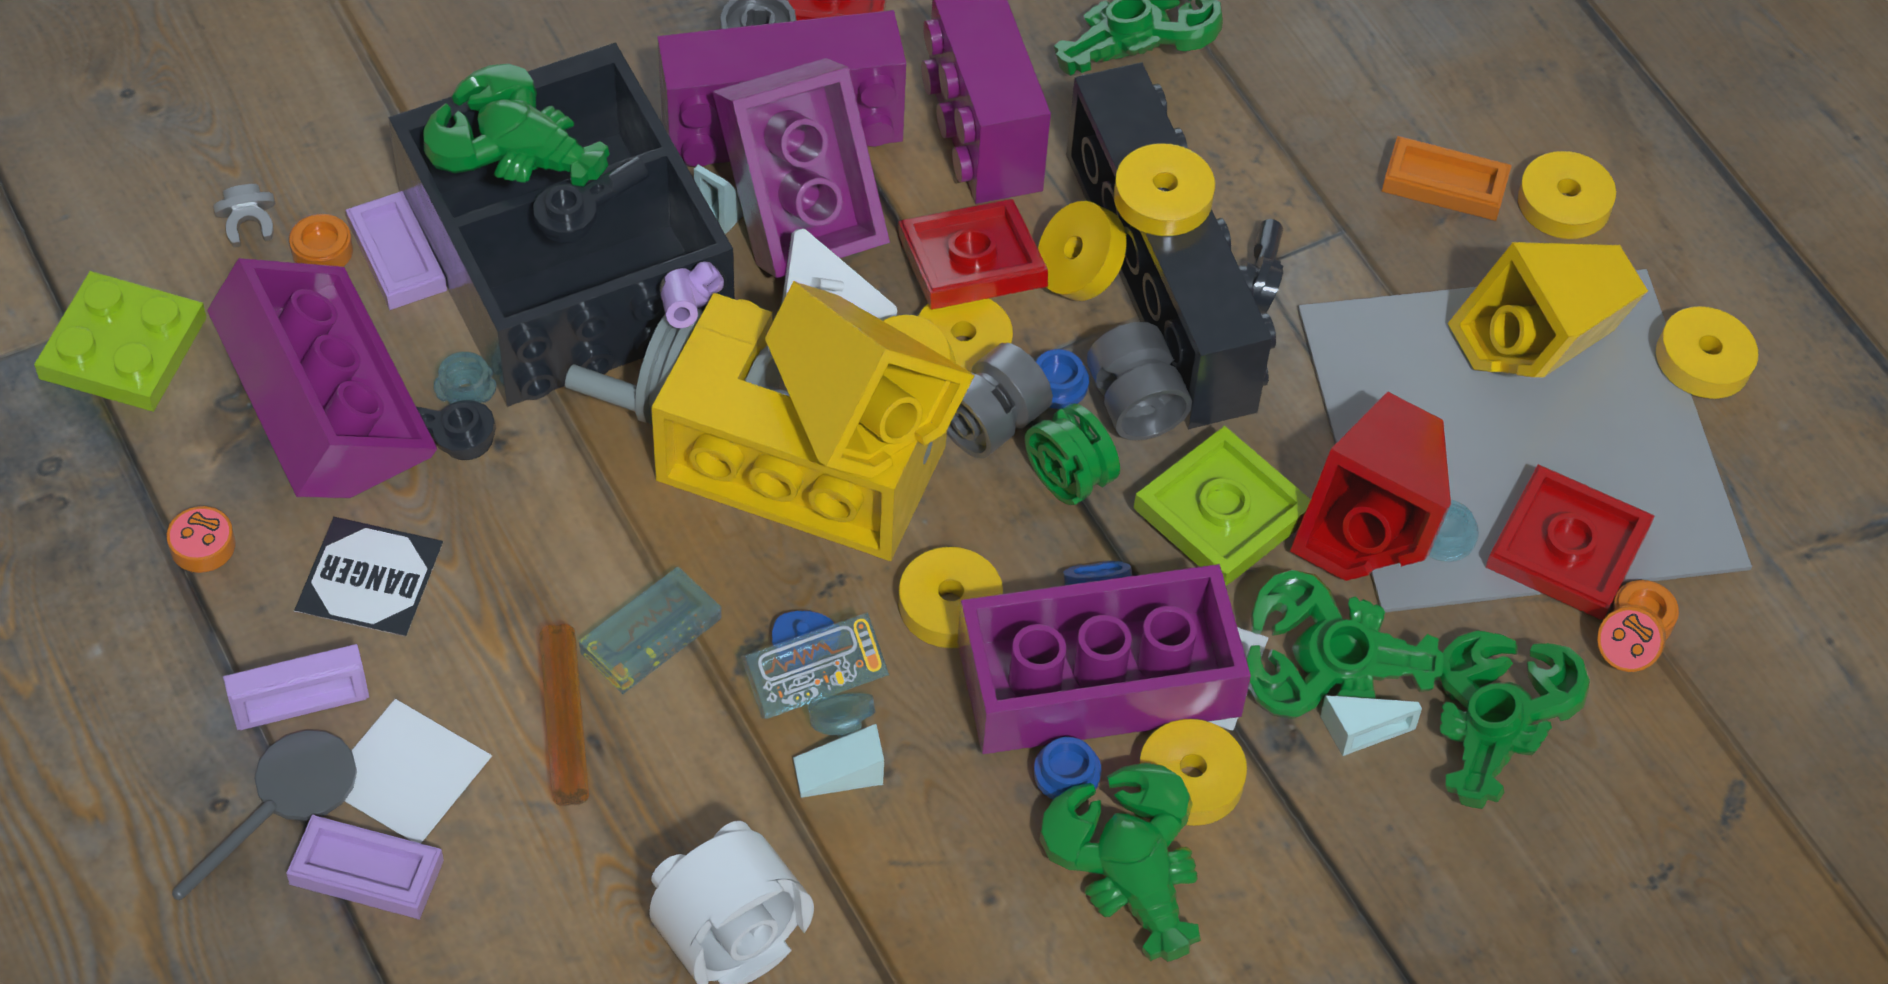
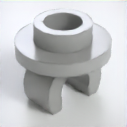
M258 184L238 185L224 190V199L215 203L213 209L216 217L228 218L226 221V233L230 244L233 247L241 246L238 229L247 220L258 222L262 227L264 240H272L274 234L273 223L269 214L264 210L275 205L273 193L260 192Z

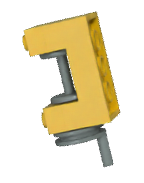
M713 293L704 311L697 309V319L689 327L674 328L667 321L666 315L663 316L648 345L637 385L575 364L570 367L565 380L566 388L635 411L639 421L653 424L656 481L888 561H892L946 447L947 431L925 446L916 440L891 456L893 466L872 479L824 466L816 457L789 393L779 389L781 375L765 340L773 323L772 312L762 309L750 301L743 299L735 300L717 293Z

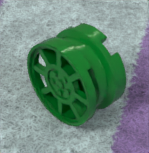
M1071 403L1053 415L1052 421L1043 420L1028 429L1025 434L1026 451L1037 476L1058 500L1067 505H1076L1091 495L1094 485L1097 484L1103 488L1116 480L1120 474L1119 456L1110 435L1096 416L1082 405ZM1075 416L1079 417L1080 424H1079V422L1077 421V419H1076Z

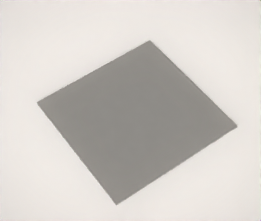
M1647 269L1636 270L1648 292L1613 332L1545 377H1527L1512 373L1487 372L1473 369L1450 329L1448 322L1476 287L1298 305V312L1335 444L1387 391L1443 419L1451 505L1431 552L1424 561L1402 567L1398 563L1375 569L1370 573L1379 606L1383 607L1385 612L1543 594L1485 568L1494 545L1538 464L1655 515L1651 528L1622 585L1637 580L1661 581L1751 570L1750 559L1692 395L1674 385L1664 375L1657 362L1656 344L1666 322Z

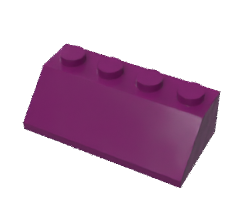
M238 258L207 312L296 497L352 498L432 458L437 451V447L345 267Z

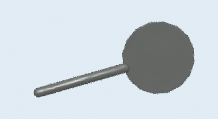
M304 730L286 735L271 745L259 760L254 778L259 799L264 804L173 889V898L176 900L185 898L273 813L289 820L307 821L310 820L312 815L325 816L342 805L353 790L357 775L353 753L343 740L325 731Z

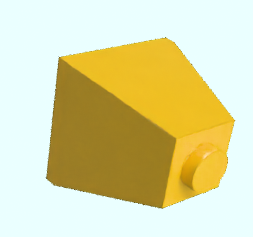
M1512 242L1451 318L1448 325L1474 370L1505 372L1527 377H1545L1613 332L1648 290L1620 245Z
M793 281L765 337L818 461L826 467L871 479L893 466L891 456L917 440L925 446L945 434L975 376L958 364L843 297Z

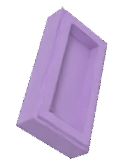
M403 191L346 209L349 227L389 310L447 291L445 276Z
M357 644L223 676L237 730L273 723L369 698Z
M312 815L286 874L289 885L420 920L444 859L442 849Z

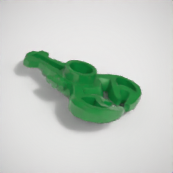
M1107 0L1100 1L1099 5H1095L1084 14L1085 21L1090 27L1089 31L1081 35V38L1076 42L1060 40L1054 45L1059 68L1069 76L1073 75L1077 70L1080 73L1091 70V61L1095 63L1099 61L1106 62L1130 55L1135 56L1137 53L1145 54L1161 44L1176 46L1178 51L1183 52L1202 49L1213 42L1222 30L1223 15L1221 3L1218 0H1195V4L1200 9L1193 10L1191 3L1186 2L1178 10V22H1171L1165 10L1179 6V0H1114L1111 3Z
M509 63L488 65L472 72L457 85L452 94L453 102L458 106L468 101L467 104L471 110L479 111L478 124L481 136L473 138L467 117L459 111L454 115L455 126L446 128L452 115L451 108L447 103L431 115L424 128V152L437 169L460 173L472 171L500 160L494 173L497 178L504 177L505 180H516L517 182L524 183L529 180L532 170L540 167L560 172H571L572 185L584 187L589 180H597L608 167L606 158L610 153L608 146L601 141L587 147L579 145L577 140L569 136L565 131L573 127L574 122L560 110H555L553 106H547L542 111L537 110V92L532 78L525 68Z
M1289 570L1274 575L1258 592L1251 612V627L1254 634H1261L1265 620L1271 612L1277 610L1282 613V618L1280 622L1272 626V636L1281 635L1295 628L1311 615L1314 625L1308 627L1299 635L1291 648L1295 660L1308 675L1303 680L1294 664L1284 654L1270 649L1268 659L1275 668V674L1271 676L1264 670L1261 661L1260 645H1251L1246 657L1251 674L1248 689L1255 702L1272 716L1295 719L1316 708L1320 700L1335 684H1342L1338 696L1375 699L1373 680L1382 681L1384 679H1398L1401 676H1411L1419 692L1431 691L1434 688V680L1442 676L1444 653L1438 650L1439 639L1429 634H1426L1417 646L1407 644L1405 640L1394 638L1388 633L1379 632L1384 620V608L1377 604L1373 605L1370 601L1364 599L1360 601L1356 596L1349 598V620L1343 619L1331 590L1316 574Z
M1477 630L1458 636L1444 649V668L1439 679L1447 697L1451 700L1456 699L1467 709V712H1463L1453 703L1445 702L1442 706L1444 712L1441 713L1440 719L1442 722L1440 732L1446 739L1464 742L1462 758L1464 769L1446 774L1445 785L1447 792L1458 794L1461 805L1483 809L1487 800L1499 802L1505 793L1504 786L1494 777L1501 773L1503 767L1510 761L1511 756L1514 753L1532 756L1539 749L1552 728L1551 722L1546 720L1556 717L1560 721L1568 720L1584 708L1590 679L1584 660L1570 647L1551 643L1532 645L1530 657L1541 660L1551 667V669L1545 670L1537 667L1534 661H1527L1528 678L1540 695L1533 699L1527 691L1513 682L1490 684L1503 676L1513 662L1506 656L1496 659L1488 658L1498 654L1517 655L1518 646L1515 640L1502 634Z
M1150 763L1124 766L1108 775L1109 788L1130 786L1141 789L1138 793H1129L1121 790L1114 794V796L1125 809L1138 816L1152 820L1149 823L1130 814L1115 813L1106 823L1099 843L1089 842L1100 820L1101 800L1092 801L1088 811L1082 815H1077L1075 812L1083 802L1095 795L1094 785L1087 783L1073 786L1054 798L1044 812L1039 839L1049 860L1068 870L1104 875L1105 879L1094 881L1086 886L1085 894L1091 897V903L1094 907L1099 908L1098 912L1103 917H1110L1126 904L1128 905L1132 915L1137 917L1142 927L1148 929L1151 934L1142 947V952L1150 961L1162 957L1167 962L1189 954L1190 945L1201 941L1198 924L1179 921L1178 915L1180 913L1174 885L1195 883L1198 880V875L1195 871L1196 864L1194 858L1191 857L1192 850L1187 846L1180 847L1172 852H1168L1167 849L1181 829L1187 824L1193 805L1182 778L1165 766Z

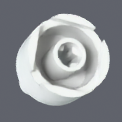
M733 821L725 825L716 833L714 838L701 844L686 856L678 854L667 858L655 869L651 881L657 889L650 904L651 921L697 984H708V981H718L720 984H747L774 968L792 951L785 940L797 925L805 933L813 918L814 904L811 896L763 835L752 831L746 822Z

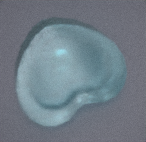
M864 693L834 695L816 700L808 705L811 727L823 734L838 735L839 739L859 730L862 727V720L876 712L873 695Z

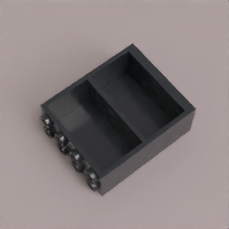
M616 42L527 71L534 82L537 92V110L542 111L547 106H553L555 110H560L565 116H568L574 122V126L565 131L569 136L575 138L582 147H587L599 141L608 146L610 153L606 158L608 167L602 175L635 156L644 162L649 173L648 178L607 201L605 207L596 212L597 223L591 227L589 233L581 240L573 243H558L546 237L534 220L533 206L537 196L546 188L557 184H572L571 172H560L539 167L532 170L529 180L524 183L517 182L516 180H505L504 177L497 178L494 173L500 160L472 171L452 173L437 169L426 157L424 152V128L431 115L446 103L451 108L452 114L446 128L455 126L454 115L459 111L467 117L473 138L481 136L478 124L479 111L471 110L467 104L468 101L458 106L453 102L451 96L388 117L400 192L403 191L445 276L447 289L507 407L525 400L540 399L551 391L564 387L567 373L573 364L606 374L611 369L644 358L651 338L665 315L660 294L661 282L673 270L685 268L692 271L698 263L710 262L724 279V286L717 294L735 299L733 247ZM589 180L584 186H586L594 180ZM706 306L697 309L704 311Z

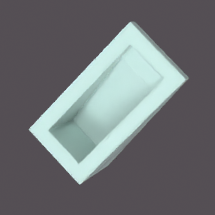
M698 164L694 168V180L726 234L744 216L738 191L728 181Z
M1326 695L1320 717L1342 756L1415 730L1422 707L1419 702Z
M876 724L793 757L801 798L883 785L884 756Z

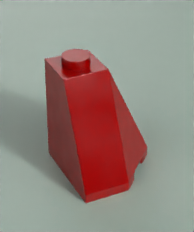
M1387 391L1331 448L1290 552L1345 581L1368 576L1373 570L1400 563L1402 567L1424 561L1431 552L1451 505L1443 419Z

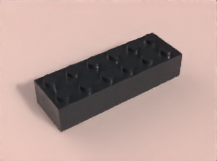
M1143 62L1074 77L1066 156L1086 201L1112 211L1119 217L1124 226L1126 252L1119 275L1140 322H1148L1158 327L1174 359L1170 365L1176 367L1183 379L1192 400L1191 411L1184 420L1188 430L1258 413L1262 388L1269 381L1267 364L1270 349H1274L1276 346V332L1270 315L1267 312L1261 313L1253 298L1254 289L1249 270L1244 264L1238 265L1231 251L1230 232L1224 219H1216L1211 209L1207 219L1194 230L1176 236H1157L1140 231L1130 225L1120 215L1114 202L1117 169L1128 154L1140 147L1151 144H1173L1188 149L1183 131L1179 127L1173 128L1168 118L1167 101L1160 84H1152ZM1158 188L1159 190H1162V191H1171V190L1166 189V188Z

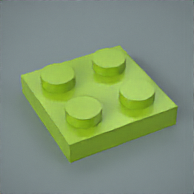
M89 271L34 364L38 378L154 412L207 318L203 302Z
M1223 426L1136 493L1134 509L1199 567L1220 564L1225 585L1228 586L1299 529L1311 499L1231 430Z

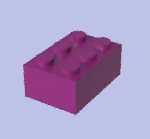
M932 0L931 20H926L923 23V34L929 53V60H923L921 63L922 79L926 93L928 95L936 94L938 99L937 120L942 137L952 138L954 144L952 158L958 181L960 183L967 181L975 204L1042 192L1044 188L1051 112L1008 0Z
M824 58L713 91L757 266L776 278L786 275L791 235L797 229L807 230L839 258L890 243L848 66Z

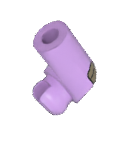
M700 262L692 271L685 268L676 269L669 272L662 280L660 286L661 299L666 319L674 328L681 329L692 325L698 316L697 308L706 306L713 293H718L722 290L724 279L714 265L710 262Z

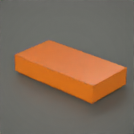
M1397 136L1385 175L1382 192L1496 221L1512 165Z

